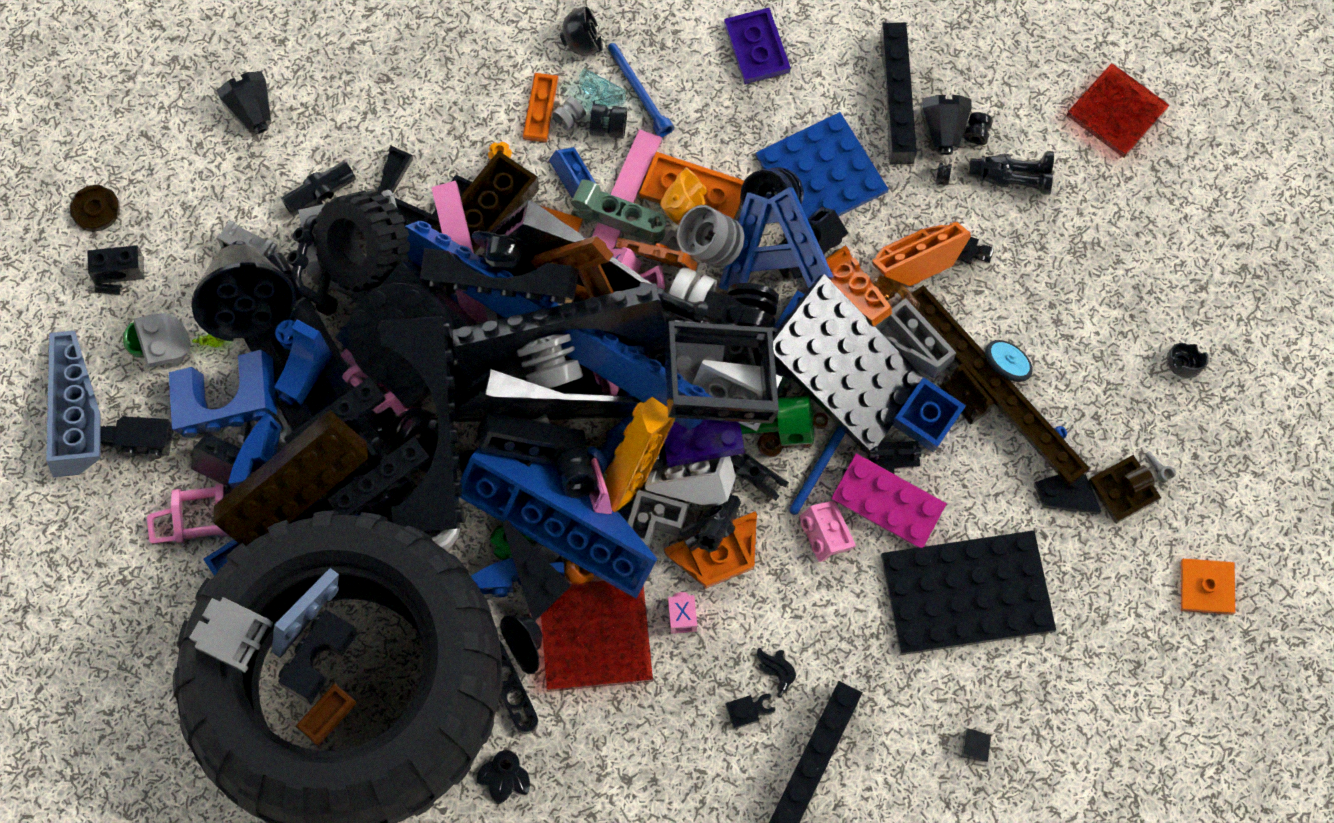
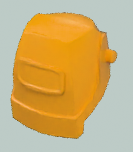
M686 167L669 186L660 202V206L663 212L674 223L679 225L683 216L690 209L698 205H705L703 196L706 194L707 189L699 178Z

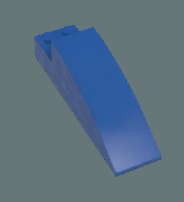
M480 447L470 457L460 480L462 483V496L459 498L501 522L508 520L522 534L634 598L638 597L657 558L618 512L612 511V514L596 513L589 495L582 498L567 496L563 491L561 476L558 473L557 466L533 461L528 467L512 457L480 451Z

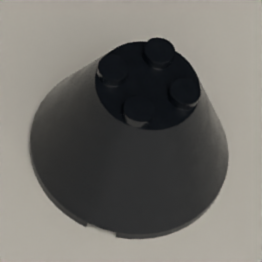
M235 241L232 245L220 250L212 258V262L193 293L191 301L192 312L197 324L205 332L216 338L232 342L233 338H248L249 341H255L274 334L281 322L291 319L295 311L296 292L289 278L260 251L246 245L243 241Z

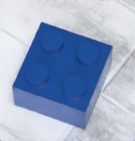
M923 377L893 420L894 424L892 426L934 453L966 406Z

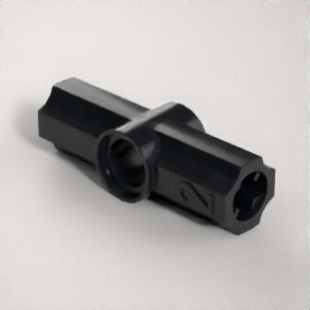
M342 161L322 174L316 172L309 175L304 180L303 185L281 197L286 209L294 217L299 214L298 210L309 208L314 204L322 205V201L327 198L332 199L336 191L355 181L356 178L348 163Z

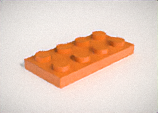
M659 152L655 153L639 192L640 198L660 204L669 186L677 179L678 174L687 167L707 189L706 194L703 196L705 205L732 219L736 218L741 205V186L745 180Z

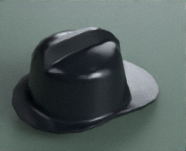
M475 231L472 234L476 244L484 249V259L487 264L494 268L513 269L518 265L521 257L527 256L531 251L527 242L514 236L499 235L486 231Z
M529 614L518 618L510 615L504 616L500 622V629L511 653L523 672L535 674L540 665L538 650L541 647L543 637L539 625Z

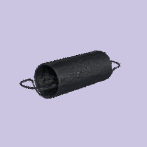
M95 283L94 285L95 293L121 295L120 288L123 287L122 285Z

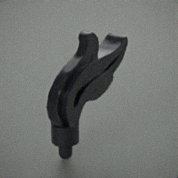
M758 648L757 656L762 663L759 664V668L767 675L778 677L780 682L777 690H779L777 697L781 698L783 693H787L789 685L796 679V671L783 657L784 650L777 651L775 657L764 653L761 648Z

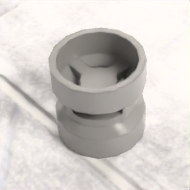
M570 96L564 102V106L556 108L552 115L558 124L564 120L566 125L563 128L568 131L574 126V121L580 120L586 115V111L578 100Z

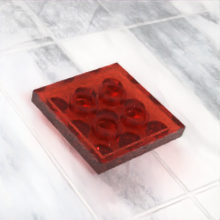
M1111 63L1070 108L1066 116L1125 158L1168 110L1169 104Z

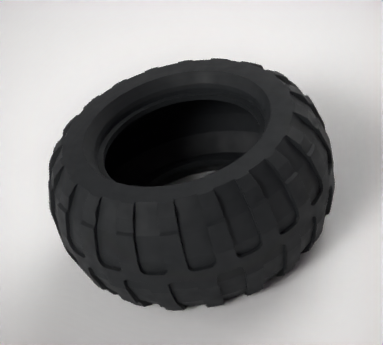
M336 511L313 513V518L299 520L291 524L287 520L276 523L267 528L269 533L255 539L247 546L243 543L227 555L228 562L220 568L213 579L207 577L199 588L195 597L197 604L189 620H184L177 642V647L179 648L177 668H175L173 673V693L178 704L182 735L206 776L233 803L266 823H399L415 815L417 817L433 807L434 802L453 785H458L470 771V766L482 745L487 743L494 726V717L498 707L499 696L502 692L503 674L499 636L488 602L463 563L455 555L448 553L444 548L436 544L431 536L417 528L388 521L387 517L361 512V516L339 515ZM331 568L339 574L337 585L339 589L336 595L330 601L327 600L326 603L338 600H364L377 603L395 611L414 627L422 639L423 669L420 683L412 702L393 726L383 734L362 745L343 750L321 751L292 744L280 738L269 729L260 704L259 681L264 659L273 643L274 625ZM224 597L273 622L271 628L268 627L259 642L260 648L253 652L248 661L246 673L195 648L196 642L189 638L199 621L208 624L209 620L205 619L202 615L212 598L220 602Z

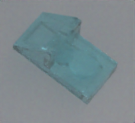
M585 68L580 73L579 82L582 90L589 95H593L590 100V112L593 104L607 105L609 108L622 105L626 101L625 89Z

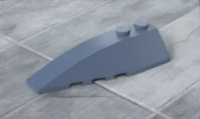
M75 330L49 333L46 462L53 478L80 475L100 460L101 414Z

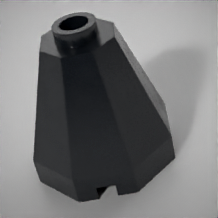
M262 71L246 72L241 75L242 80L236 82V79L232 78L217 89V93L224 107L249 133L261 134L269 129L268 126L272 123L268 87Z
M935 95L922 99L920 113L932 148L938 151L939 155H952L953 151L958 150L972 109V99L961 95H952V99H946V95Z

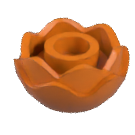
M570 560L564 566L566 578L574 585H588L595 576Z

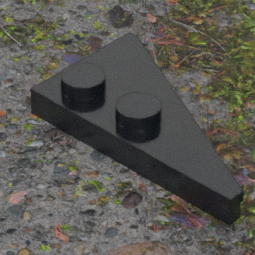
M506 520L502 523L532 619L536 621L572 585Z

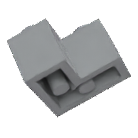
M638 490L628 524L650 549L655 530L678 537L681 536L679 531L683 529L688 513V504Z

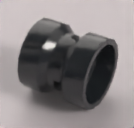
M982 112L971 113L968 120L969 127L965 131L964 139L977 145L987 144L989 138L988 130L991 129L993 123L992 117Z

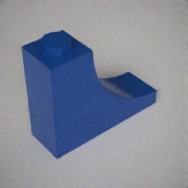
M297 319L292 326L293 343L291 352L274 388L278 392L280 400L289 405H292L294 402L301 406L333 354L320 331Z

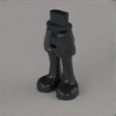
M1046 151L1039 161L1012 159L1009 154L982 156L981 159L970 158L969 177H979L980 181L984 180L1000 187H1008V184L1029 186L1038 189L1044 195H1050L1053 182L1054 151ZM1013 171L1035 173L1041 176L1020 175L1013 173Z

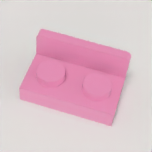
M835 501L812 505L799 516L801 526L819 562L825 561L831 555L850 551L856 546Z

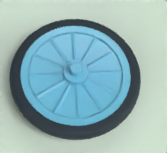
M994 340L986 346L985 355L987 361L998 374L1015 382H1024L1031 377L1033 372L1032 364L1020 348L1004 340Z

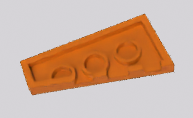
M846 245L826 258L834 277L830 279L831 282L859 309L873 327L892 314L890 304L879 289L871 283L870 277L867 273L863 272L856 258L852 257Z

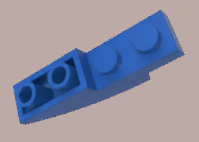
M513 558L494 563L471 575L481 593L492 594V597L496 598L506 597L508 593L513 592V582H518V585H521ZM564 562L550 563L565 578Z

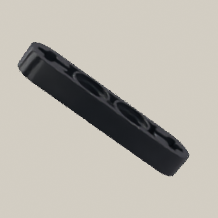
M499 640L502 659H506V661H502V668H508L512 673L510 679L503 681L500 696L516 729L522 734H530L538 727V717L504 645ZM513 691H518L523 695L522 701L517 705H512L507 700L508 695ZM526 704L529 706V708H524L526 716L534 718L531 721V726L528 728L525 725H519L522 722L519 711L516 714L512 712L522 709Z

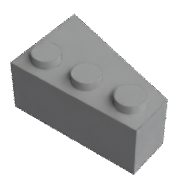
M906 298L892 308L890 316L875 326L914 368L932 378H935L953 363L956 352Z

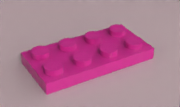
M857 453L854 455L831 497V500L920 548H923L947 505L942 500Z

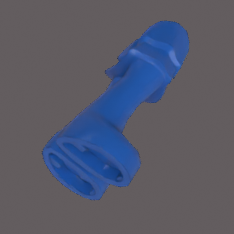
M634 417L622 419L607 432V440L601 451L593 446L587 447L590 461L593 458H597L602 475L615 457L614 452L625 438L623 432L627 425L633 421Z

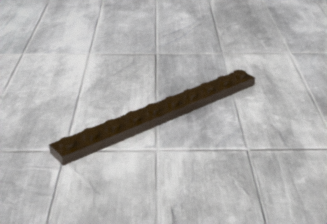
M924 285L906 297L914 308L956 352L954 360L959 365H964L999 410L1068 486H1071L1089 472V466L1010 380L998 374L990 366L985 352Z

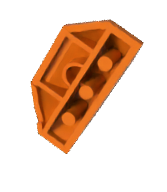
M958 222L924 228L881 248L876 258L872 260V264L884 276L912 286L952 267L970 239L971 233Z

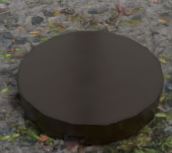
M97 184L86 186L74 195L73 202L71 201L70 203L71 217L77 226L86 231L95 232L110 227L116 221L120 212V203L115 193L111 189Z

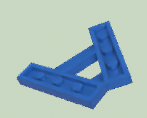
M789 187L770 199L747 192L738 221L743 227L744 232L743 247L739 256L731 264L724 267L718 288L727 291L728 287L733 284L748 283L751 272L796 267L800 268L808 288L812 286L820 275L825 274L829 279L834 278L794 188ZM779 223L788 244L759 247L765 225Z

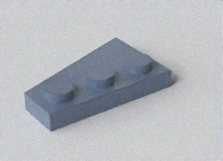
M330 568L274 625L272 653L281 658L309 622L317 615L326 601H330L336 595L339 589L337 586L338 573Z

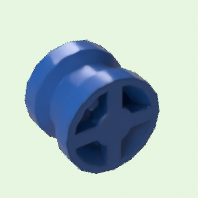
M292 320L281 322L275 332L277 340L287 350H291L293 338L289 340L293 336L292 326L295 323Z

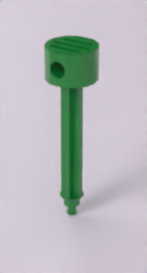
M809 395L779 397V411L773 423H761L757 431L741 424L742 434L779 432L782 446L814 443L813 407Z

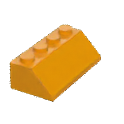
M653 397L644 403H638L632 412L634 416L633 421L625 428L623 432L625 438L614 452L616 458L606 469L605 474H607L605 485L613 512H617L632 500L638 490L642 491L676 419L668 418V408Z

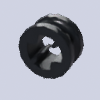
M939 162L936 184L943 182L948 186L952 164L945 166L943 162Z

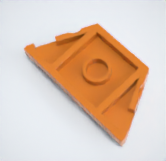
M754 511L733 520V524L736 527L729 536L723 538L716 551L709 553L700 548L690 551L683 540L664 548V553L706 589L753 570L755 567L757 513Z

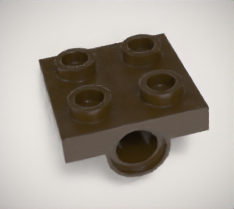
M1134 455L1089 479L1090 485L1116 524L1158 502L1162 498L1154 487L1155 481L1151 471L1145 465L1141 466Z

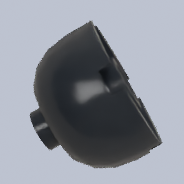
M584 6L570 12L564 18L562 24L563 32L560 33L563 45L568 46L572 52L581 56L592 55L603 50L601 36L596 40L597 31L595 27L598 26L597 21L588 7Z

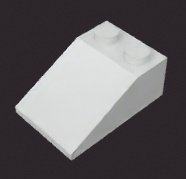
M703 360L692 384L702 387L712 397L763 400L759 366ZM776 375L777 388L782 379L778 375ZM738 422L755 431L758 430L761 424L754 422Z
M730 456L668 467V464L662 467L652 468L645 488L646 491L700 505H720L728 501L736 474Z

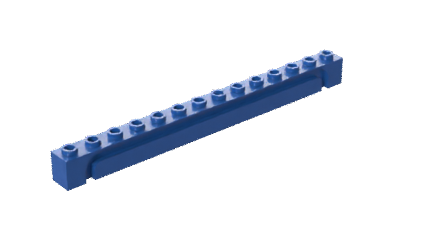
M417 221L405 226V229H408L409 232L407 241L410 242V250L407 252L408 259L422 267L424 248L452 252L481 275L493 278L513 277L508 271L491 267L484 258L472 253L470 248L457 244L451 240L450 236L437 232L431 228L430 224L424 221ZM469 287L467 292H463L504 318L559 306L557 303L549 302V297H541L540 301L525 299V294L516 293V298L501 296V291L492 290V294L487 295L477 293V288ZM581 328L557 331L539 337L540 339L553 334H570L571 340L560 344L562 349L574 346L575 350L567 354L568 357L578 360L583 366L639 400L646 402L653 397L667 407L665 368L657 360L649 359L642 355L637 348L622 343L617 336L598 329ZM677 373L678 395L712 397L702 387L692 385ZM675 419L677 423L689 430L703 421L702 419Z

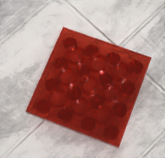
M605 580L580 584L573 583L541 615L547 692L653 682L644 586L638 597L634 598Z

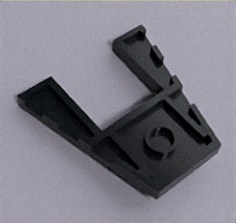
M390 145L381 184L377 190L379 195H382V192L385 190H391L394 193L413 160L411 154ZM456 174L452 181L457 182L460 196L472 183V181ZM395 198L398 208L397 212L405 220L404 226L417 221H424L434 229L439 223L437 209L431 214Z

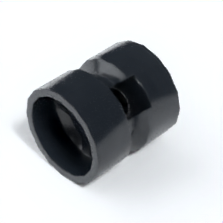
M593 104L590 118V135L604 136L608 133L612 138L624 139L627 107L613 106L612 109H608L607 105ZM604 117H609L608 125H603Z
M579 448L568 449L562 452L556 460V466L561 476L563 491L571 498H582L590 495L597 486V480L588 453Z

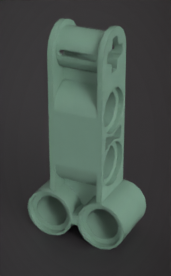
M581 180L571 201L573 206L571 215L585 220V223H591L593 220L649 242L657 243L663 240L667 222L662 214L601 191L599 185L590 180ZM612 208L614 209V211L608 213L605 212L604 209ZM633 216L637 218V220L629 221L626 218Z

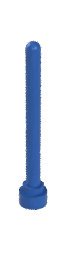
M610 43L608 45L609 52L653 119V130L657 136L664 137L672 133L675 127L671 120L660 114L615 43Z
M839 425L790 506L789 511L791 514L796 515L799 513L843 439L845 432Z

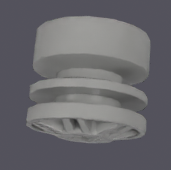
M698 205L690 209L683 216L678 226L677 242L682 252L715 268H721L731 264L739 256L744 243L743 227L737 220L707 205Z
M570 334L549 335L531 341L523 348L517 350L519 357L530 354L532 358L522 362V367L534 366L536 370L525 377L526 381L546 388H552L583 377L578 360L566 361L564 357L575 350L574 346L562 349L560 345L571 340Z

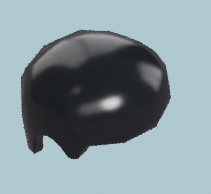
M1177 343L1167 353V362L1171 371L1185 379L1198 376L1209 363L1208 353H1201L1198 350L1197 344Z

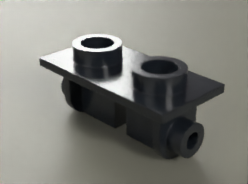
M918 441L880 443L870 450L868 460L880 467H919L922 454L921 447H919Z

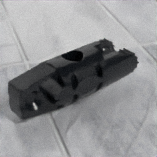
M747 453L744 457L740 455L730 456L732 464L736 467L734 469L735 474L754 485L775 501L779 498V495L775 490L765 485L768 479H773L778 485L786 487L789 483ZM759 470V474L751 476L752 471Z

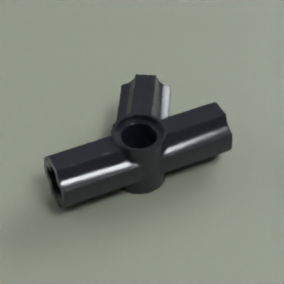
M730 494L728 501L708 509L703 514V518L679 531L690 551L697 548L704 549L709 553L716 551L723 538L733 533L736 528L733 520L741 505L738 496Z

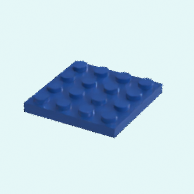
M841 112L756 152L755 155L763 169L781 167L788 168L796 173L804 189L801 206L807 219L821 207L833 209L838 216H841L888 193L889 190Z

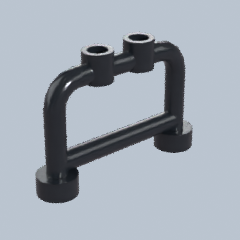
M315 214L305 220L303 227H299L294 231L293 239L299 244L297 250H293L288 254L287 262L293 266L291 282L294 289L300 295L315 303L318 312L325 316H330L336 311L338 306L337 299L327 294L331 281L330 275L322 271L317 293L306 287L301 279L302 270L307 267L309 262L308 257H306L308 247L312 245L315 238L312 234L314 225L318 223L316 221L318 215Z

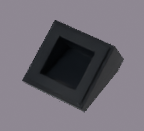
M966 728L961 757L988 762L991 735Z

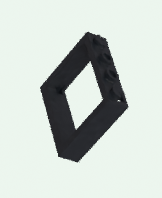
M680 320V322H668L663 334L668 418L773 423L779 411L772 328L758 327L757 325L737 326L736 324L722 325L709 322L692 323ZM675 342L759 348L763 400L678 395Z

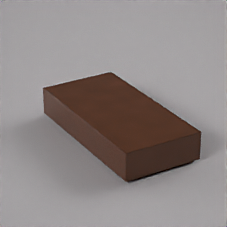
M334 683L298 722L296 728L314 744L319 746L357 703Z

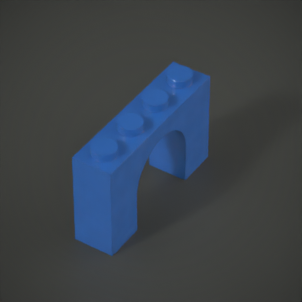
M262 350L238 355V391L230 403L219 409H209L206 404L204 374L193 367L169 372L172 430L185 438H193L198 436V433L218 432L224 427H240L245 422L259 421L264 414L277 415L273 358Z

